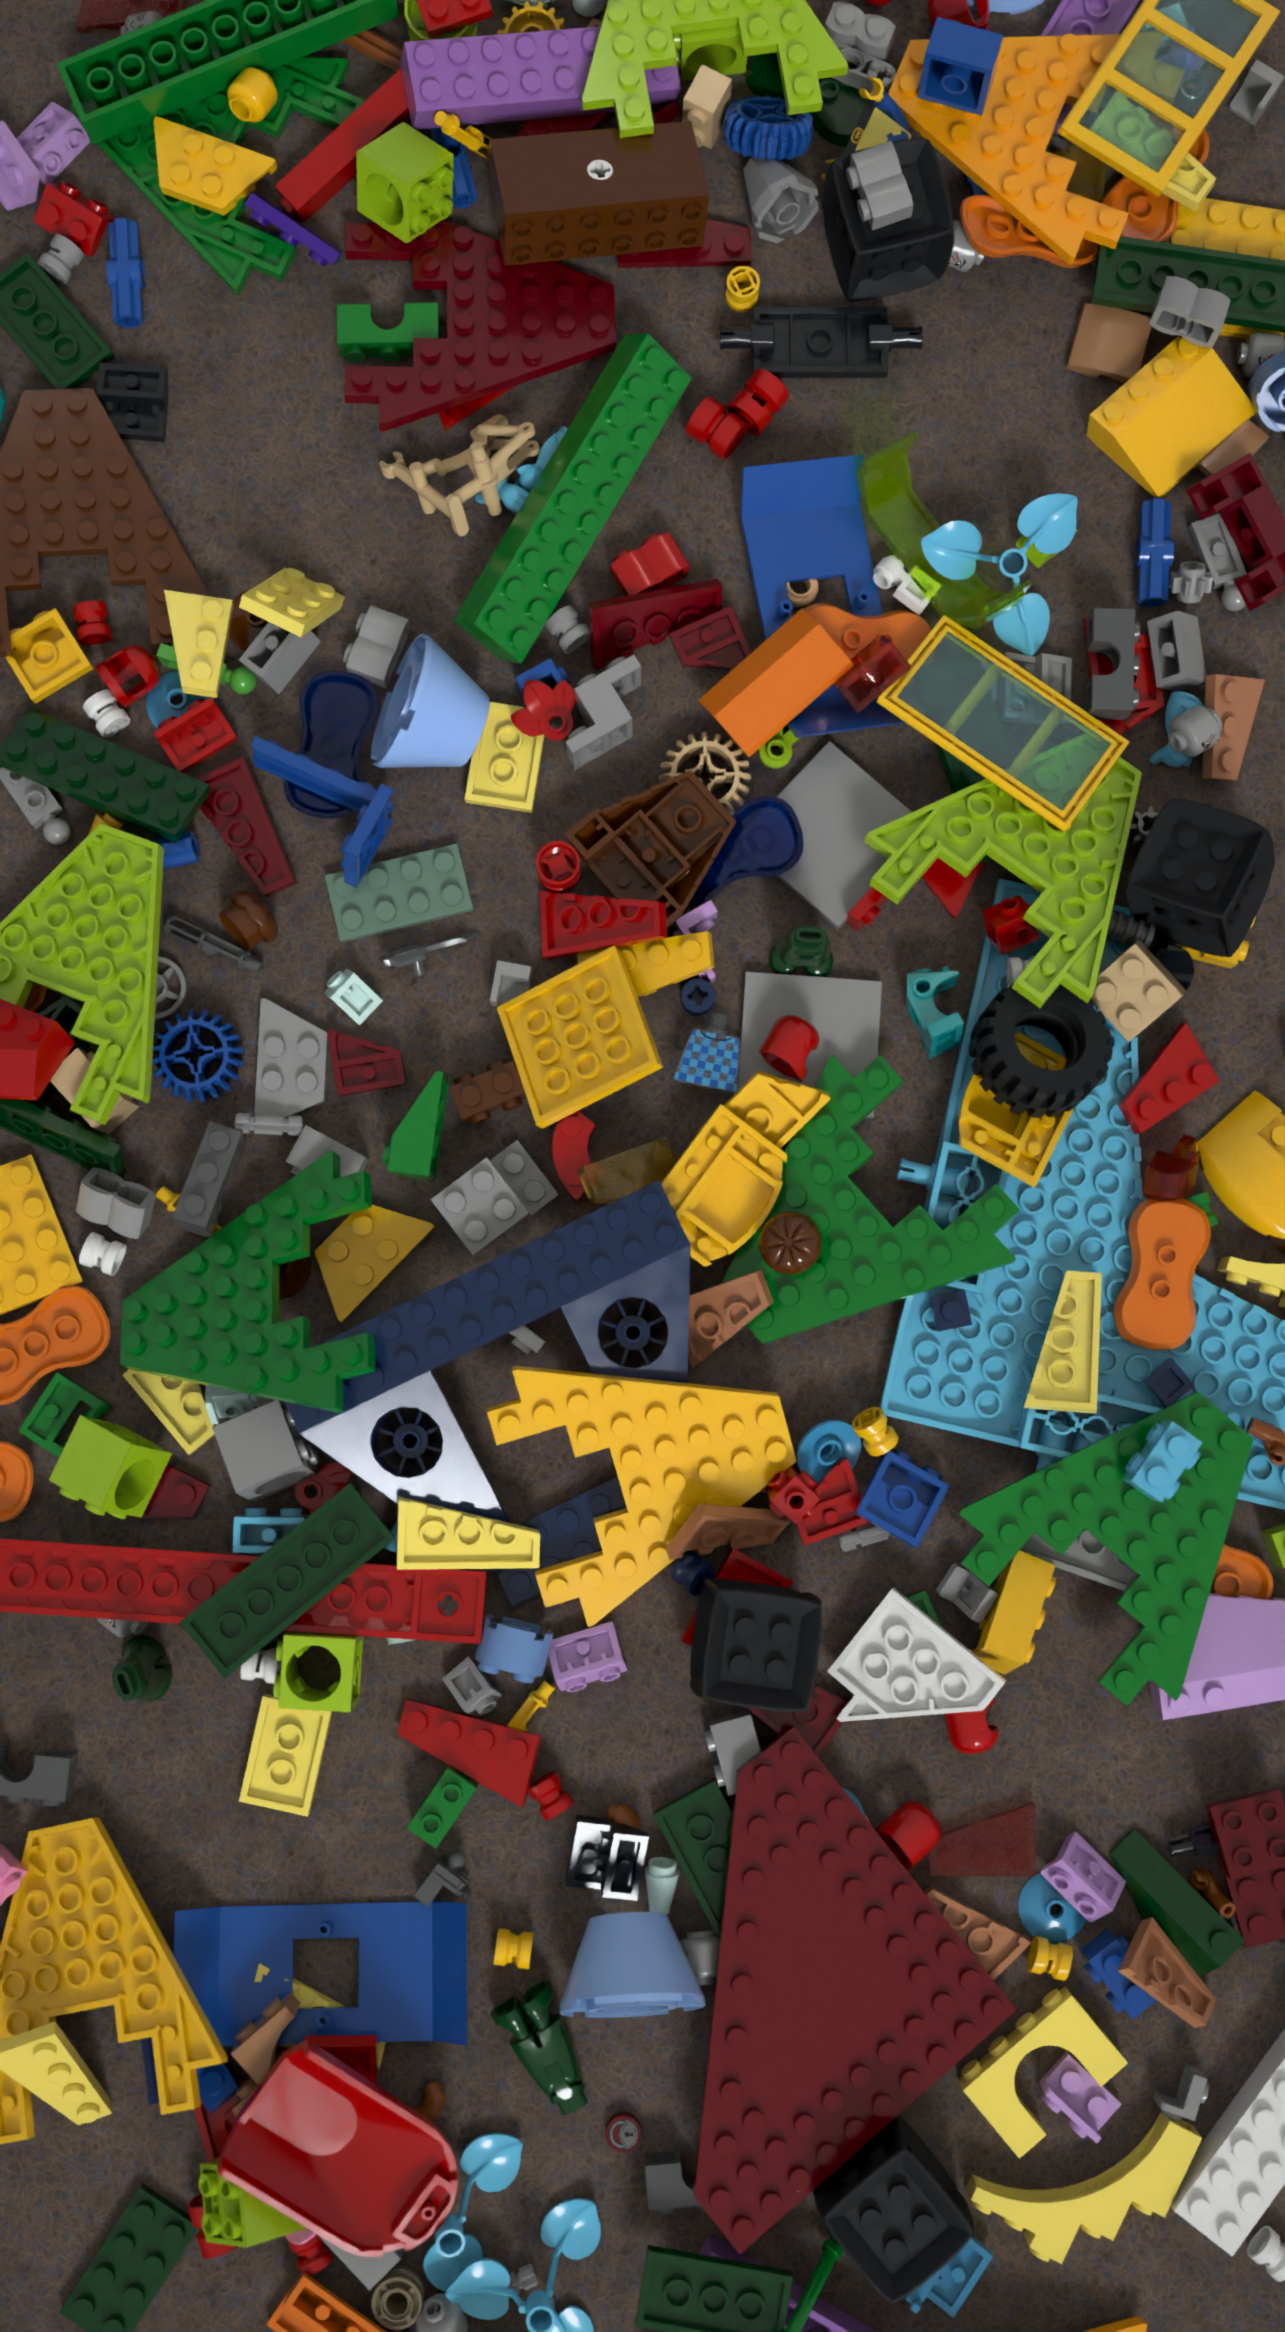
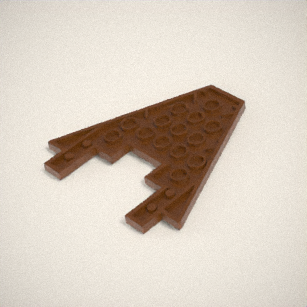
M93 388L23 390L0 451V657H13L7 591L42 590L39 557L108 554L111 586L146 585L152 649H159L160 643L171 646L174 642L164 590L204 596L210 595Z

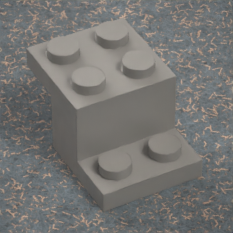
M634 654L628 658L622 656L613 660L607 666L606 671L597 676L594 673L587 675L577 683L578 687L574 689L576 709L586 726L574 730L568 736L569 740L565 741L567 759L574 771L633 737L632 717L620 698L641 686V665Z
M516 1140L491 1160L486 1157L433 1197L431 1201L471 1254L475 1256L501 1235L505 1237L558 1197L559 1194L519 1141Z

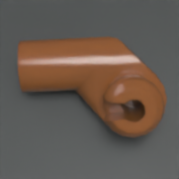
M1252 1417L1247 1424L1246 1433L1262 1440L1266 1455L1271 1463L1278 1466L1285 1464L1284 1432L1278 1427Z
M613 1803L608 1807V1820L641 1830L640 1818L630 1806L624 1803Z
M1206 1869L1191 1872L1189 1876L1190 1885L1195 1890H1199L1200 1895L1222 1918L1232 1917L1236 1907L1224 1895L1214 1874Z
M438 2081L425 2085L423 2090L426 2097L423 2099L421 2106L412 2108L431 2122L439 2117L446 2102V2092H443L442 2083Z

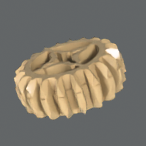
M705 731L701 733V741L696 742L693 734L688 735V746L678 740L676 742L678 752L668 750L666 757L669 761L661 763V770L666 773L659 776V783L682 774L678 773L681 765L689 758L699 755L698 765L693 769H685V772L692 770L702 782L700 776L703 773V765L705 764L706 773H708V778H710L709 784H707L710 792L718 787H724L725 784H733L729 792L718 800L733 816L734 808L732 805L742 807L744 800L739 795L745 796L749 794V787L744 784L751 781V774L743 772L749 767V762L747 760L738 761L743 751L736 749L731 752L730 750L733 746L731 739L727 740L724 745H721L720 734H715L713 741H707L708 735ZM710 755L723 760L731 772L715 767L711 763Z

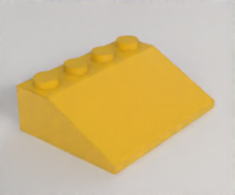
M1179 335L1089 415L1087 437L1154 498H1161L1239 426L1256 414V411L1250 399L1212 347L1192 344Z

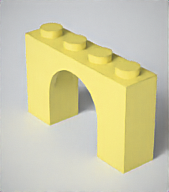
M1066 1986L1060 1991L1056 1988L1047 1993L1042 2000L1043 2005L1033 2014L1027 2012L1022 2015L1015 2023L1016 2029L1006 2038L1004 2036L996 2038L988 2047L989 2053L980 2061L974 2059L967 2063L961 2071L962 2076L958 2079L964 2093L1019 2159L1046 2136L1041 2123L1015 2091L1014 2079L1016 2069L1026 2054L1042 2046L1064 2048L1081 2062L1101 2087L1128 2064L1122 2053Z

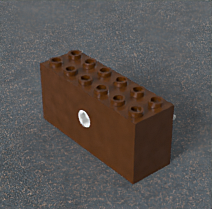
M691 121L654 124V134L620 138L618 128L489 139V193L505 266L703 246L710 194Z

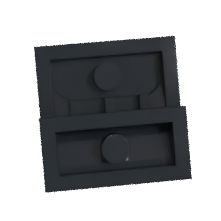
M99 363L96 395L120 438L165 442L168 414L167 367Z
M576 1815L565 1876L566 1886L601 1889L602 1897L637 1901L649 1834L615 1821Z

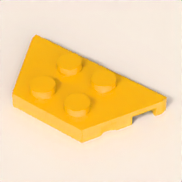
M155 116L153 120L159 186L162 193L225 216L237 205L239 199L247 197L256 189L255 183L267 172L272 175L278 167L274 158Z
M757 1071L723 1106L778 1148H781L831 1099V1095L820 1089Z
M372 1205V1208L351 1213L314 1251L337 1319L343 1323L422 1242L435 1226L430 1222Z

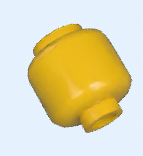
M254 67L243 69L229 85L227 91L229 106L233 114L242 121L252 123L263 120L274 107L278 98L271 76L265 71Z

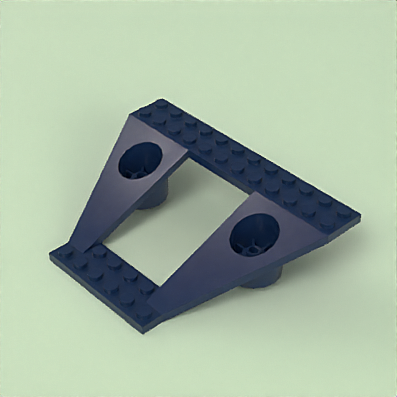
M658 1180L318 1344L321 1345L369 1333L375 1337V1372L343 1379V1412L337 1413L285 1402L299 1434L397 1504L398 1496L511 1523L432 1370L561 1308L593 1374L688 1383L690 1243L660 1181ZM630 1298L641 1299L642 1303L637 1316H627L620 1301ZM647 1301L657 1307L663 1316L647 1323L645 1319L641 1318L645 1302ZM615 1303H617L624 1317L618 1325L601 1320L606 1311ZM665 1320L668 1330L666 1342L650 1337L651 1331L649 1327ZM600 1323L615 1328L617 1339L601 1346L598 1335ZM630 1326L638 1327L640 1330L639 1337L635 1340L629 1339L626 1335L627 1329ZM648 1340L665 1346L660 1355L651 1363H649L642 1348L647 1344ZM617 1342L626 1348L620 1365L611 1360L603 1349ZM639 1349L646 1365L636 1368L624 1366L628 1351ZM410 1407L420 1409L416 1422L406 1424L399 1408ZM394 1411L402 1425L396 1432L382 1428L387 1416ZM424 1412L429 1414L438 1426L425 1431L420 1426ZM440 1429L443 1438L442 1448L428 1444V1434ZM380 1432L394 1437V1447L382 1453L379 1445ZM408 1434H413L416 1437L417 1443L415 1446H407L404 1440L408 1438ZM426 1448L442 1453L435 1466L428 1470L421 1455L425 1452ZM395 1450L403 1456L399 1470L391 1467L383 1456ZM417 1457L423 1473H403L407 1459ZM617 1476L518 1524L540 1531L539 1568L490 1569L497 1574L511 1606L541 1593L535 1575L536 1570L602 1550L593 1518L626 1508Z

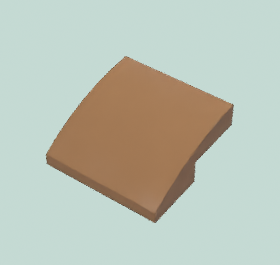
M1085 303L1082 306L1065 368L1093 378L1104 375L1125 384L1140 370L1152 327L1149 324L1150 317L1121 308Z
M1247 419L1208 454L1193 471L1198 468L1209 477L1249 453L1253 456L1270 437L1252 421Z

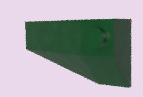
M1135 1828L1109 1852L1120 1876L1126 1881L1125 1886L1142 1920L1153 1917L1198 1976L1221 1967L1245 1942Z

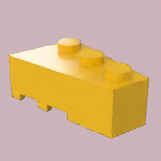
M1021 1550L1017 1552L1001 1571L994 1587L999 1596L989 1610L987 1618L983 1619L981 1624H979L978 1628L982 1630L977 1648L974 1650L969 1649L993 1670L1004 1675L1022 1666L1024 1662L1028 1663L1035 1649V1643L1031 1642L1035 1629H1040L1046 1611L1042 1609L1045 1597H1050L1056 1584V1578L1052 1577L1056 1565Z

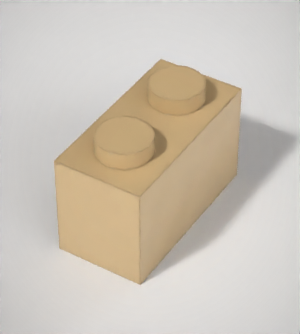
M703 64L683 98L682 122L691 121L697 147L703 145L712 149L723 128V119L727 106L730 105L732 79Z

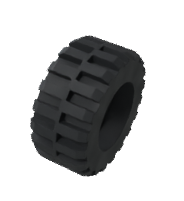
M1013 982L1009 988H1003L997 993L973 1027L971 1033L973 1041L969 1045V1055L971 1058H976L971 1064L975 1075L981 1074L982 1080L979 1084L984 1091L987 1092L990 1089L995 1095L993 1100L1000 1105L1003 1102L1010 1105V1111L1019 1115L1023 1110L1028 1111V1116L1040 1118L1045 1112L1048 1117L1058 1116L1063 1111L1068 1112L1075 1108L1105 1076L1109 1068L1107 1063L1112 1059L1113 1049L1111 1046H1107L1112 1041L1111 1031L1109 1028H1104L1103 1024L1107 1020L1102 1011L1097 1012L1094 1009L1095 1002L1092 999L1086 1003L1060 984L1044 1005L1039 1008L1012 989ZM1031 1025L1042 1028L1052 1034L1063 1048L1066 1058V1069L1047 1070L1028 1061L1017 1047L1014 1027Z

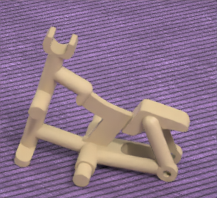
M497 414L470 431L472 444L470 448L458 455L442 461L435 458L425 463L413 462L408 469L403 455L395 451L393 452L394 463L386 464L381 460L379 465L385 478L393 479L398 477L417 492L425 514H431L436 508L451 519L455 533L459 536H465L469 531V525L462 503L481 491L489 514L492 516L499 515L502 512L497 486L528 457L539 454L540 446L535 440L527 441L536 432L532 423L525 422L519 426L508 425L507 418ZM498 436L512 437L510 440L496 439ZM491 450L497 451L491 458H489V456H491ZM465 465L468 466L474 476L473 480L447 497L430 486L426 478L435 473L442 477L447 472Z

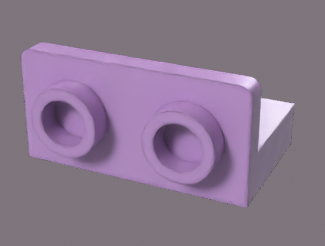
M53 101L16 138L40 172L39 180L44 185L52 183L90 143L86 131L75 115Z
M0 121V202L5 209L11 210L36 202L40 172L6 123Z
M613 1621L552 1639L549 1658L555 1682L560 1691L576 1692L584 1689L587 1683L597 1680L602 1682L612 1681L621 1676L620 1673L627 1671Z
M1076 1831L1065 1838L1055 1860L1043 1866L1040 1872L1088 1922H1093L1112 1912L1126 1884V1881Z
M1068 2051L1059 2058L1038 2082L1044 2093L1041 2098L1047 2106L1056 2114L1062 2110L1070 2118L1068 2121L1069 2126L1081 2138L1085 2139L1088 2135L1096 2143L1102 2138L1098 2132L1099 2129L1122 2105L1104 2085L1101 2087L1086 2068Z

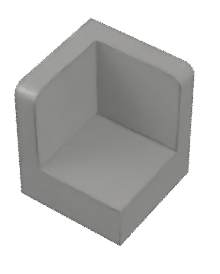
M1256 60L1249 70L1243 85L1228 107L1229 110L1255 126L1275 97L1285 76L1261 61Z
M497 960L490 995L491 1005L498 1007L528 991L533 973L532 967Z

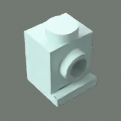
M206 1385L205 1406L211 1425L218 1424L219 1418H235L254 1410V1407L260 1405V1396Z

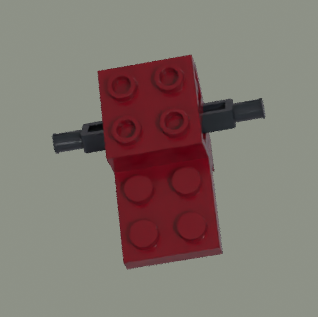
M1274 1787L1207 1804L1208 1824L1188 1829L1189 1837L1168 1841L1172 1857L1194 1851L1196 1857L1216 1855L1219 1870L1224 1876L1230 1901L1236 1907L1234 1915L1240 1936L1245 1940L1243 1945L1246 1948L1284 1939L1285 1805L1281 1791Z

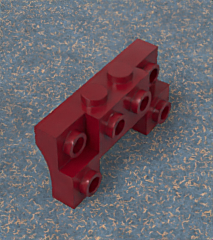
M1249 453L1187 489L1186 492L1201 520L1216 512H1219L1250 570L1249 573L1234 582L1249 611H1252L1285 591V517L1252 454Z

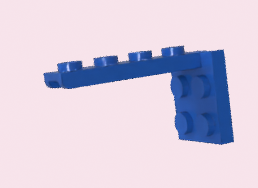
M255 736L251 745L253 764L256 767L359 813L356 820L357 828L354 833H347L341 846V852H344V858L341 863V868H344V883L357 888L393 823V819L388 818V816L393 811V803L389 800L394 793V789L380 784L378 790H376L374 786L367 782H357L346 777L338 769L326 768L315 763L304 754H295L283 749L279 743L273 740H263Z

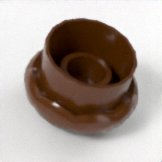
M246 890L232 893L230 896L232 903L219 912V918L231 937L247 951H251L262 941H265L267 944L272 943L277 937L278 927L275 917L268 910V907L258 896Z
M787 1211L773 1216L763 1226L759 1237V1249L762 1258L770 1268L781 1274L795 1275L805 1272L818 1260L822 1249V1237L819 1228L811 1218L799 1212Z

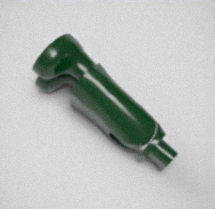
M801 925L792 928L771 949L769 955V964L776 974L790 975L796 970L797 966H804L809 976L824 977L832 969L834 961L830 939L825 930L817 926Z
M144 1635L135 1636L128 1640L123 1646L122 1657L112 1672L113 1686L120 1698L126 1701L158 1700L167 1693L173 1677L172 1667L169 1664L154 1666L157 1661L164 1657L165 1649L158 1641Z
M546 1980L529 1988L522 1996L521 2003L517 1997H512L497 2005L490 2015L496 2025L509 2029L514 2036L510 2040V2045L537 2085L550 2097V2102L552 2104L557 2103L562 2114L567 2115L586 2105L588 2100L582 2090L584 2082L581 2079L577 2060L559 2014L549 2016L548 2006L554 1995V1989L550 1981ZM523 2008L525 2009L529 2017L532 2019L534 2024L528 2026L525 2020Z

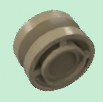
M396 2265L376 2284L372 2297V2311L376 2320L382 2326L391 2330H402L408 2328L416 2321L421 2313L425 2296V2285L422 2277L411 2267ZM396 2292L402 2293L407 2300L396 2302L390 2295Z

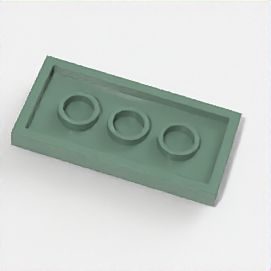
M457 843L370 864L357 888L344 883V871L324 875L341 943L474 911Z

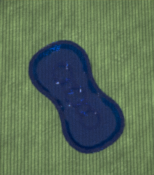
M343 671L318 673L306 683L300 695L299 709L303 733L301 744L296 754H304L321 766L338 769L346 777L357 782H363L360 752L363 741L374 724L379 711L376 690L368 680L353 673ZM284 779L286 798L291 806L301 813L330 819L345 816L352 811V809Z
M761 796L750 800L732 815L737 823L688 905L702 904L710 900L728 884L741 878L772 877L790 870L799 861L804 845L802 829L792 807L779 797Z

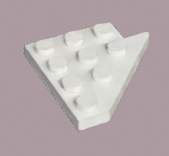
M895 1588L890 1590L827 1671L854 1694L853 1698L837 1717L840 1722L983 1711L1007 1681Z

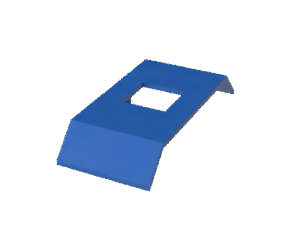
M864 454L749 466L742 469L740 522L764 640L768 639L792 617L793 604L789 601L786 587L787 582L793 583L809 581L810 579L843 577L850 613L860 616L883 614L878 588L873 580L874 569L860 506ZM860 674L838 679L792 719L787 726L796 738L903 724L905 722L876 703L879 694L883 693L890 683L874 676Z
M420 1901L216 1906L175 1911L174 1957L222 2046H234L236 2042L234 2036L239 2029L249 2021L255 2024L262 2018V2011L272 2000L277 1997L282 2000L290 1992L294 1994V1939L359 1938L358 2007L298 2008L295 2018L279 2036L277 2045L299 2044L304 2041V2036L377 2035V2042L438 2041L468 2045L467 1903L432 1901L428 1907ZM259 1963L270 1969L267 1976L263 1974L262 1982H254Z

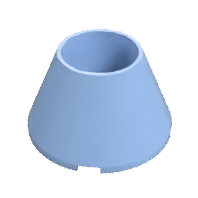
M420 634L414 639L395 672L400 676L392 693L387 691L377 720L371 746V759L377 761L373 762L372 765L379 768L462 767L472 756L486 724L490 706L489 696L430 636Z
M624 1912L605 1914L589 1919L559 2006L560 2014L573 2017L574 2012H585V2018L638 2017L669 2014V2010L683 2007L685 2012L700 2009L705 2006V1997L668 1916L657 1912Z

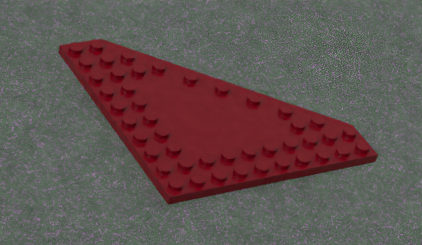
M792 1724L736 1772V1792L730 1829L729 1859H727L724 1907L721 1915L720 1945L713 1991V2012L710 2020L709 2050L704 2077L702 2116L698 2134L696 2174L693 2182L694 2197L739 2255L1016 2011L1012 2003Z

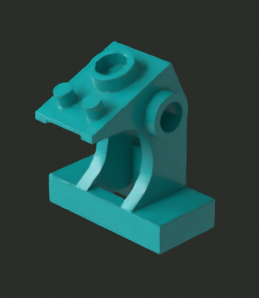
M948 966L942 967L941 972H934L932 969H918L911 974H907L906 1009L923 1040V1048L928 1059L960 1046L964 1023L959 1013L956 1012L947 1016L941 1013L934 1003L937 995L958 984L959 972L950 971Z

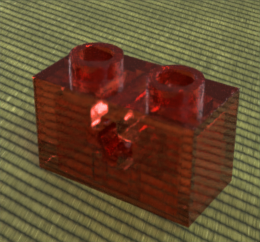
M879 634L851 659L854 666L833 683L832 686L844 701L859 713L907 672L911 666L893 642Z

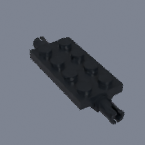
M753 307V324H750V327L720 326V350L750 349V352H753V372L761 368L771 372L777 378H886L888 374V352H891L892 349L921 350L923 327H892V324H889L887 320V307Z

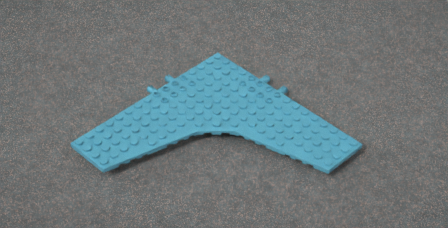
M999 878L992 906L1004 899L1020 895L1028 905H1031L1041 893L1030 885ZM1113 905L1115 913L1122 911L1126 917L1131 915L1129 908ZM1038 930L1040 939L1001 955L988 939L986 933L934 1163L929 1166L901 1158L898 1168L912 1172L899 1170L897 1171L896 1180L926 1186L928 1191L924 1209L942 1230L997 1184L1021 1210L1017 1216L995 1234L1017 1260L1011 1264L903 1299L879 1408L889 1417L1036 1451V1455L1039 1456L1036 1467L1037 1471L1164 1408L1142 1380L1165 1360L1172 1358L1194 1384L1178 1400L1194 1392H1199L1245 1432L1249 1420L1255 1417L1280 1428L1285 1434V1320L1266 1312L1267 1310L1251 1304L1223 1288L1213 1285L1194 1273L1192 1292L1196 1308V1324L1193 1332L1184 1344L1171 1350L1146 1349L1129 1343L1122 1338L1116 1329L1113 1308L1118 1294L1129 1277L1132 1265V1253L1128 1237L1129 1220L1134 1209L1147 1199L1142 1191V1179H1140L1141 1147H1139V1134H1134L1118 1106L1119 1102L1139 1077L1137 1037L1128 1042L1106 1018L1107 1021L1103 1026L1110 1029L1112 1041L1107 1046H1111L1113 1049L1112 1059L1107 1063L1109 1068L1099 1084L1074 1108L1034 1188L960 1147L959 1112L965 1090L974 1074L971 1064L976 1059L971 1058L969 1055V1045L973 1041L971 1038L973 1027L997 993L1003 988H1008L1006 980L1008 957H1020L1022 960H1029L1032 956H1036L1050 939ZM1106 936L1099 973L1128 949L1129 944L1125 942L1121 945L1117 939L1110 941L1108 936ZM1095 1005L1093 1006L1097 1012L1100 1011ZM1031 1025L1014 1027V1034L1019 1032L1065 1058L1063 1048L1058 1040L1046 1030ZM1066 1270L1102 1273L1096 1414L1024 1408ZM965 1290L972 1325L936 1332L929 1297ZM1250 1435L1254 1441L1237 1499L1285 1510V1464L1278 1466L1271 1463L1266 1455L1262 1440Z

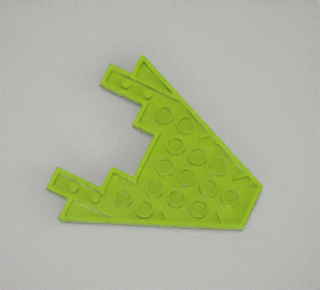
M608 0L582 96V109L584 111L615 107L620 138L654 134V122L644 70L676 66L677 57L673 34L737 26L743 57L777 53L788 115L821 111L823 101L819 79L847 75L848 62L805 0Z
M1084 734L1035 756L1017 780L1063 811L1107 751V748ZM1119 757L1072 821L1071 828L1065 832L988 779H984L868 832L864 843L888 859L871 878L869 885L898 905L937 858L964 877H967L983 857L988 855L1041 893L1026 911L1023 919L1050 938L1015 980L1011 988L1039 1008L1044 1005L1060 984L1088 1003L1095 992L1142 772Z
M100 823L0 923V999L23 1008L33 985L37 984L84 1003L70 1034L99 1047L70 1110L106 1125L120 1093L145 1103H149L164 848L158 843Z

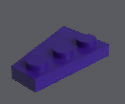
M251 192L245 203L247 207L252 209L249 216L265 227L271 222L280 228L279 236L293 246L297 247L300 242L311 250L308 256L322 266L326 267L328 262L336 265L342 252L308 228L296 223V220L284 211L268 204V200L261 195Z

